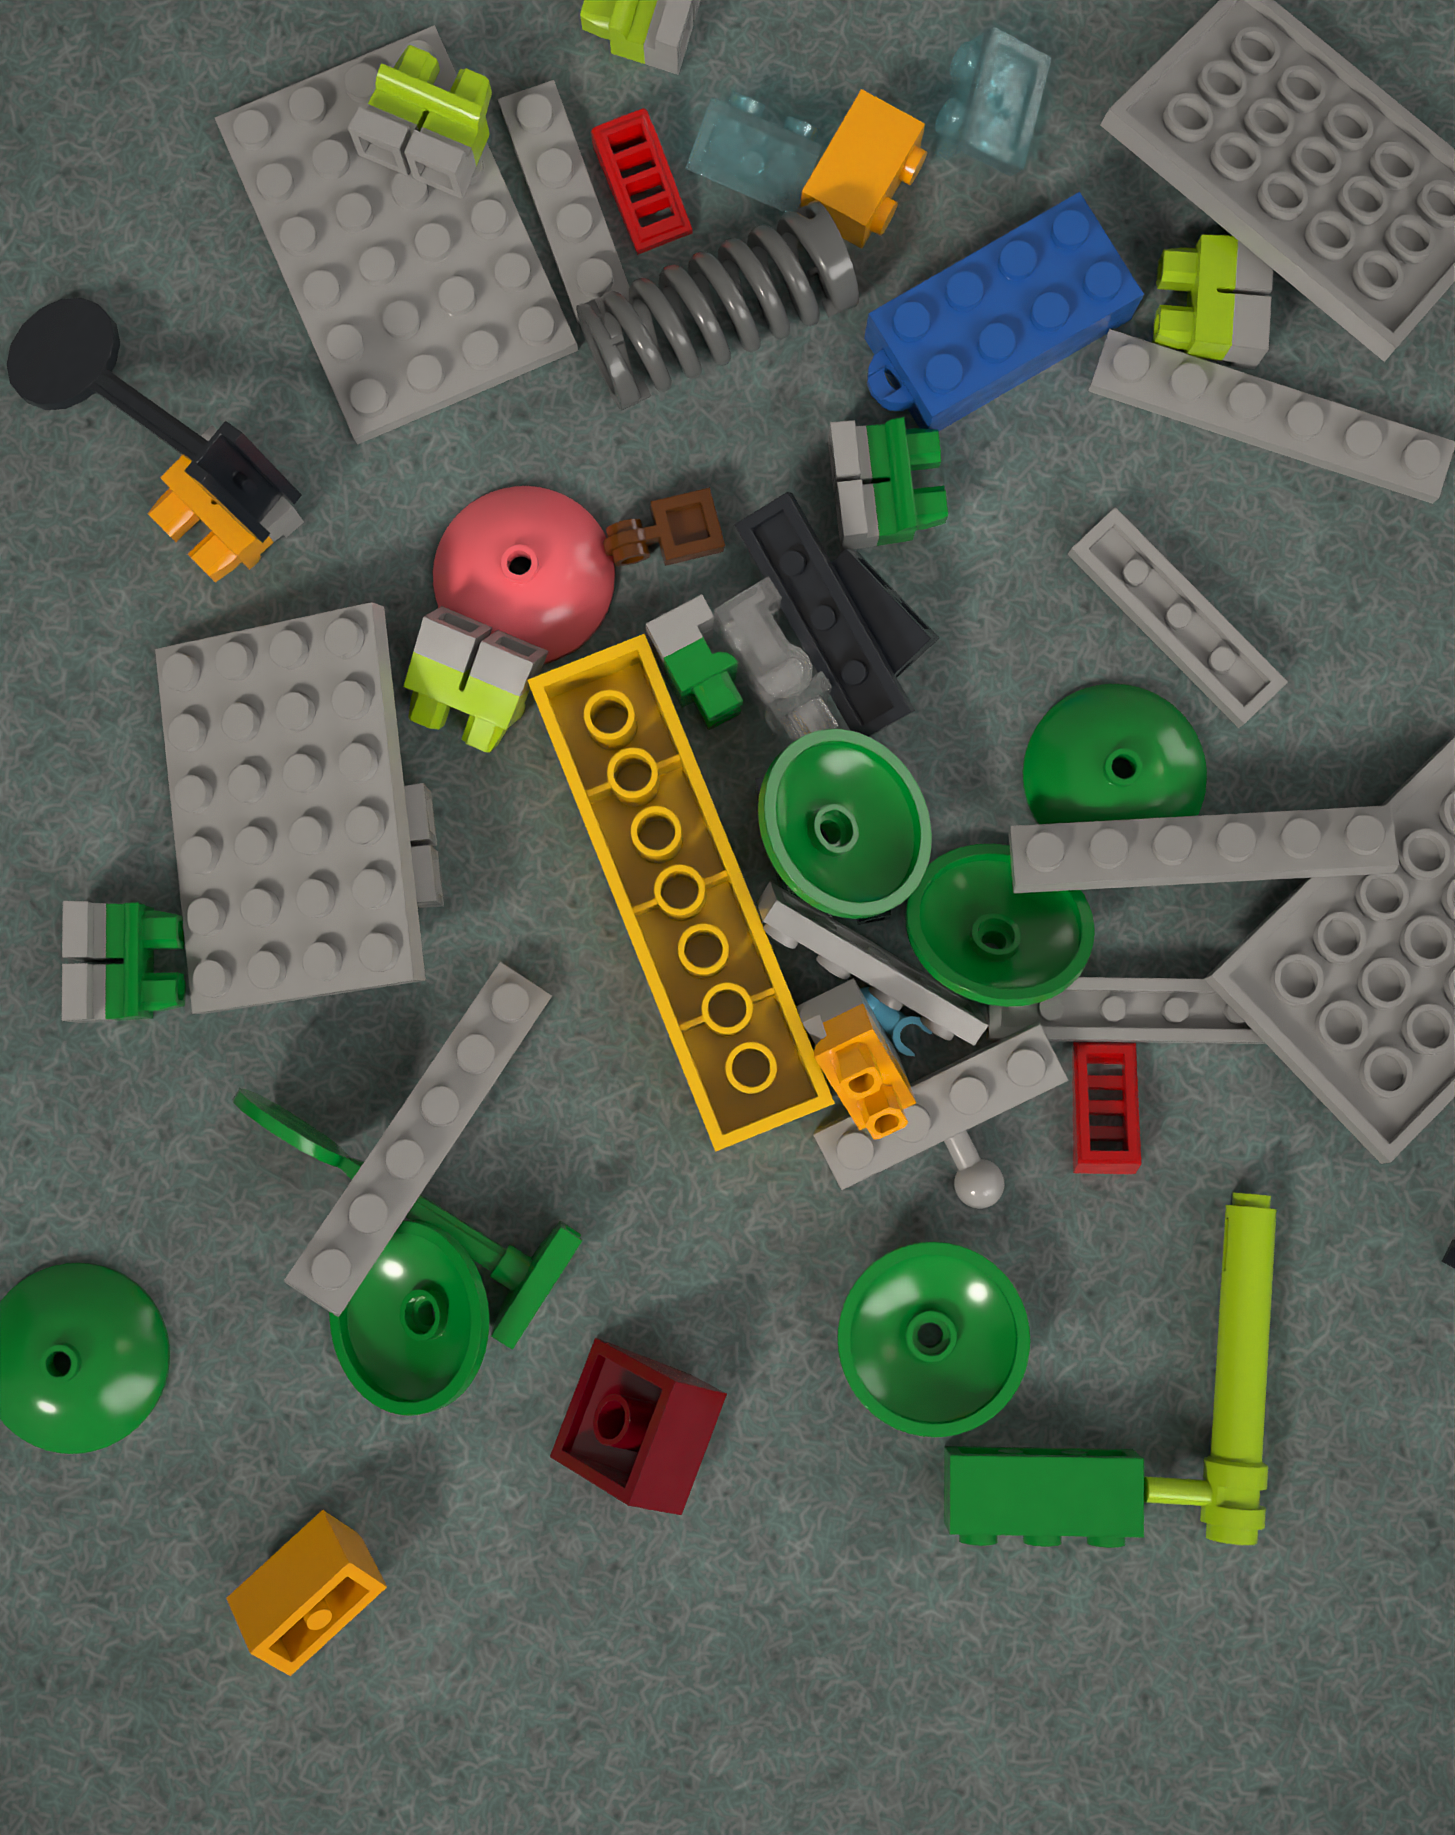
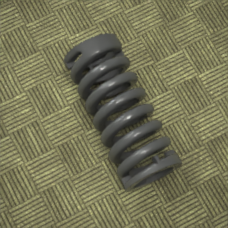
M812 201L795 212L783 214L777 224V231L768 225L753 227L748 235L747 245L740 239L728 238L720 245L718 258L709 252L699 251L691 257L688 263V273L679 265H667L663 267L659 274L658 286L648 278H638L632 282L629 288V301L619 292L609 291L601 297L599 308L595 299L577 305L578 319L588 347L617 407L622 411L651 397L645 380L636 383L627 354L622 328L642 359L656 390L665 392L672 386V380L655 334L651 312L667 336L685 376L690 379L700 376L702 367L688 334L680 297L698 324L713 361L720 366L730 362L731 351L716 317L709 282L724 303L744 350L753 353L760 348L761 339L743 297L738 268L756 293L762 314L772 335L780 340L788 337L790 334V323L781 299L772 283L767 253L776 263L784 277L791 301L801 322L810 327L817 324L820 318V311L813 290L799 262L797 239L813 260L814 268L809 269L807 274L809 278L815 275L818 276L826 297L822 304L828 318L856 307L859 303V290L853 265L841 234L827 209L819 201Z

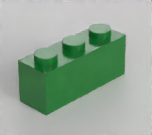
M944 1446V1524L950 1535H959V1542L968 1545H994L998 1543V1535L1023 1536V1543L1027 1545L1041 1547L1061 1545L1062 1536L1087 1537V1544L1096 1547L1125 1546V1537L1144 1538V1458L1133 1449Z

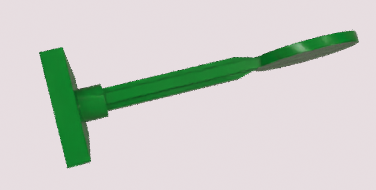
M239 1088L233 1097V1103L259 1125L300 1151L326 1164L340 1168L351 1180L365 1162L350 1157L326 1135L261 1095ZM421 1194L406 1215V1218L410 1220L427 1222L446 1231L463 1246L471 1259L492 1271L489 1277L510 1289L493 1323L491 1337L512 1350L582 1242L579 1232L559 1221L538 1246L533 1256L529 1257L510 1244L507 1248H504Z

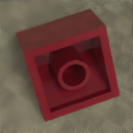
M595 1338L550 1458L628 1506L682 1515L727 1393L689 1373Z

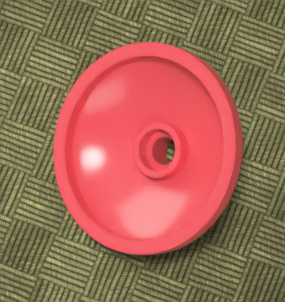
M514 486L490 492L465 507L449 524L439 542L433 565V587L438 608L443 606L492 627L490 635L500 630L549 651L544 664L563 658L577 650L590 639L602 624L612 602L615 586V566L613 556H607L603 545V541L606 539L605 533L585 508L573 499L556 491L533 486ZM518 557H525L531 561L530 569L522 575H516L509 571L511 562Z

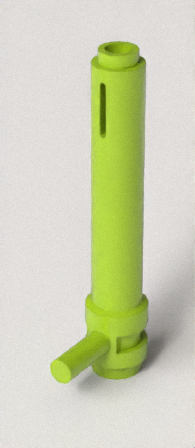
M1233 1193L1232 1205L1225 1206L1211 1454L1204 1458L1203 1480L1144 1477V1503L1201 1506L1200 1521L1206 1523V1538L1216 1542L1235 1545H1256L1258 1530L1265 1529L1266 1508L1260 1505V1490L1267 1489L1268 1465L1262 1462L1277 1212V1209L1270 1208L1271 1196Z

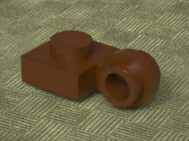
M710 487L651 501L650 512L654 526L643 528L640 519L619 521L606 528L608 538L603 541L606 555L613 556L616 566L632 565L650 557L648 547L659 543L665 566L721 553L725 549V542Z

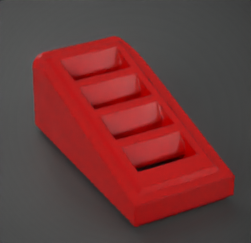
M639 109L594 127L591 130L593 149L637 255L693 234L692 226L647 109ZM642 142L641 144H638V145H636V146H633V147H631V148H628V149H626V150H623V151H620V152H618V153L613 154L614 152H617V151H619V150L625 149V148H627V147H630V146H632V145H635V144H637V143ZM650 161L652 168L624 179L622 178L620 172ZM660 185L662 192L634 203L631 202L630 196ZM669 207L672 216L641 228L638 219Z
M1073 1042V1173L1136 1174L1142 1164L1136 1043ZM1087 1064L1122 1065V1076L1088 1075ZM1088 1090H1122V1100H1089ZM1089 1115L1122 1116V1126H1090ZM1090 1141L1123 1142V1151H1090Z

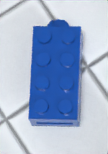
M1078 192L870 312L864 339L874 353L867 373V385L870 394L881 404V407L889 411L908 409L920 429H938L940 431L1106 335L1109 329L1114 330L1130 321L1144 293L1081 193ZM885 373H886V375L888 376V378L890 379V381H891V383L893 384L894 388H893V387L889 384V382L887 381L886 376H885Z

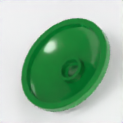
M1102 684L1084 688L1070 694L1044 715L1033 731L1026 747L1022 777L1025 798L1037 824L1198 816L1206 792L1207 766L1203 748L1195 730L1186 717L1173 704L1163 697L1140 687L1125 684ZM1122 758L1130 763L1132 767L1130 778L1122 779L1113 773L1112 762L1114 759Z
M824 729L806 734L785 747L770 764L764 776L759 794L758 817L764 847L774 868L794 893L811 906L825 913L842 918L859 919L877 916L889 911L904 902L915 891L926 872L930 859L932 844L931 822L925 799L916 780L895 754L881 743L861 733L844 729ZM820 828L826 832L828 842L822 836Z
M975 844L960 847L939 856L927 866L921 882L909 896L906 907L905 923L908 939L915 955L924 968L937 981L955 993L989 1005L1005 1007L1025 1006L1043 1002L1062 993L1077 980L1084 970L1094 944L1095 927L1093 914L1081 890L1013 893L1010 845ZM985 943H993L999 949L990 948Z
M403 1220L340 1316L337 1317L329 1312L334 1349L347 1378L364 1398L380 1409L390 1413L406 1416L421 1415L448 1406L470 1386L480 1369L486 1352L489 1335V1308L485 1288L478 1269L470 1255L454 1237L441 1228L427 1222ZM432 1307L434 1308L435 1318L432 1315Z
M936 1241L918 1242L896 1248L882 1255L871 1263L856 1279L844 1300L840 1312L837 1331L838 1353L844 1375L852 1391L865 1408L885 1424L908 1434L923 1437H947L970 1431L984 1424L999 1413L1011 1400L1024 1377L1028 1364L1030 1327L1025 1307L1017 1290L1008 1277L994 1263L971 1249L960 1245ZM932 1322L940 1327L941 1337L936 1344L926 1346L919 1342L918 1331L923 1324Z
M81 1262L66 1263L42 1269L28 1276L0 1301V1420L15 1435L27 1443L47 1451L64 1454L87 1453L106 1448L122 1440L148 1418L157 1405L166 1385L170 1365V1344L167 1329L159 1309L146 1291L135 1281L106 1266ZM58 1351H62L70 1357L71 1368L67 1374L60 1373L54 1366V1357Z

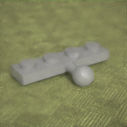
M1039 1021L910 1083L916 1104L904 1109L908 1120L906 1127L881 1139H873L867 1128L859 1130L850 1114H846L814 1130L813 1135L841 1190L944 1141L958 1168L954 1179L957 1196L969 1207L984 1209L994 1205L1001 1198L1005 1186L1004 1177L996 1164L980 1158L967 1130L1069 1080Z

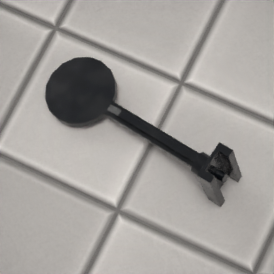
M84 298L60 299L40 308L23 323L10 345L6 365L10 384L28 404L43 410H59L81 403L93 394L100 395L190 460L191 463L184 472L240 526L262 543L271 533L260 522L277 501L283 496L295 504L302 496L240 430L227 421L207 441L113 374L112 370L117 363L120 348V338L117 324L99 304Z

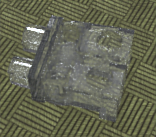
M768 576L714 609L713 633L724 651L734 656L738 661L737 672L757 704L766 712L764 722L773 736L785 730L792 742L800 737L818 730L838 729V723L826 706L832 686L823 671L812 677L813 667L809 656L801 648L789 644L776 623L782 597Z

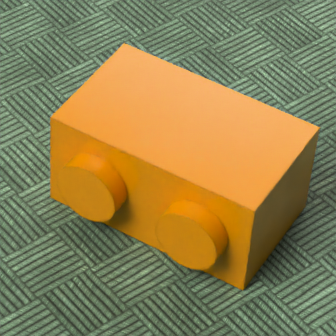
M861 89L801 193L800 208L812 201H819L831 215L841 237L862 249L872 232L881 236L888 227L898 205V202L891 198L901 181L911 185L917 177L927 156V151L920 148L925 123Z
M322 1510L226 1599L250 1654L291 1676L383 1592L387 1585L360 1535Z

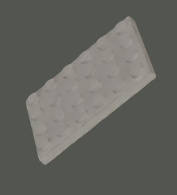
M1219 0L1109 108L1100 126L1384 362L1455 282V149L1274 0Z
M435 25L215 117L221 135L357 445L578 351L576 340L487 142L463 199L413 179L411 171L406 176L361 157L357 153L348 126L358 107L366 108L376 89V76L381 63L394 68L408 45L429 52L438 60L440 72L434 85L450 91L457 74Z
M370 602L155 649L192 1014L214 1013L425 981L384 606Z
M1455 733L1381 805H1391L1399 859V866L1394 873L1306 878L1204 978L1381 1164L1391 1163L1455 1097Z

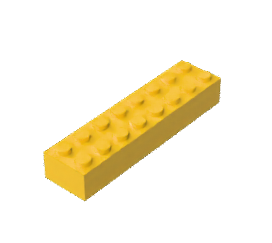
M645 633L528 679L527 681L715 1152L835 1104L822 1070L814 1058L813 1048L769 939L763 929L762 922Z

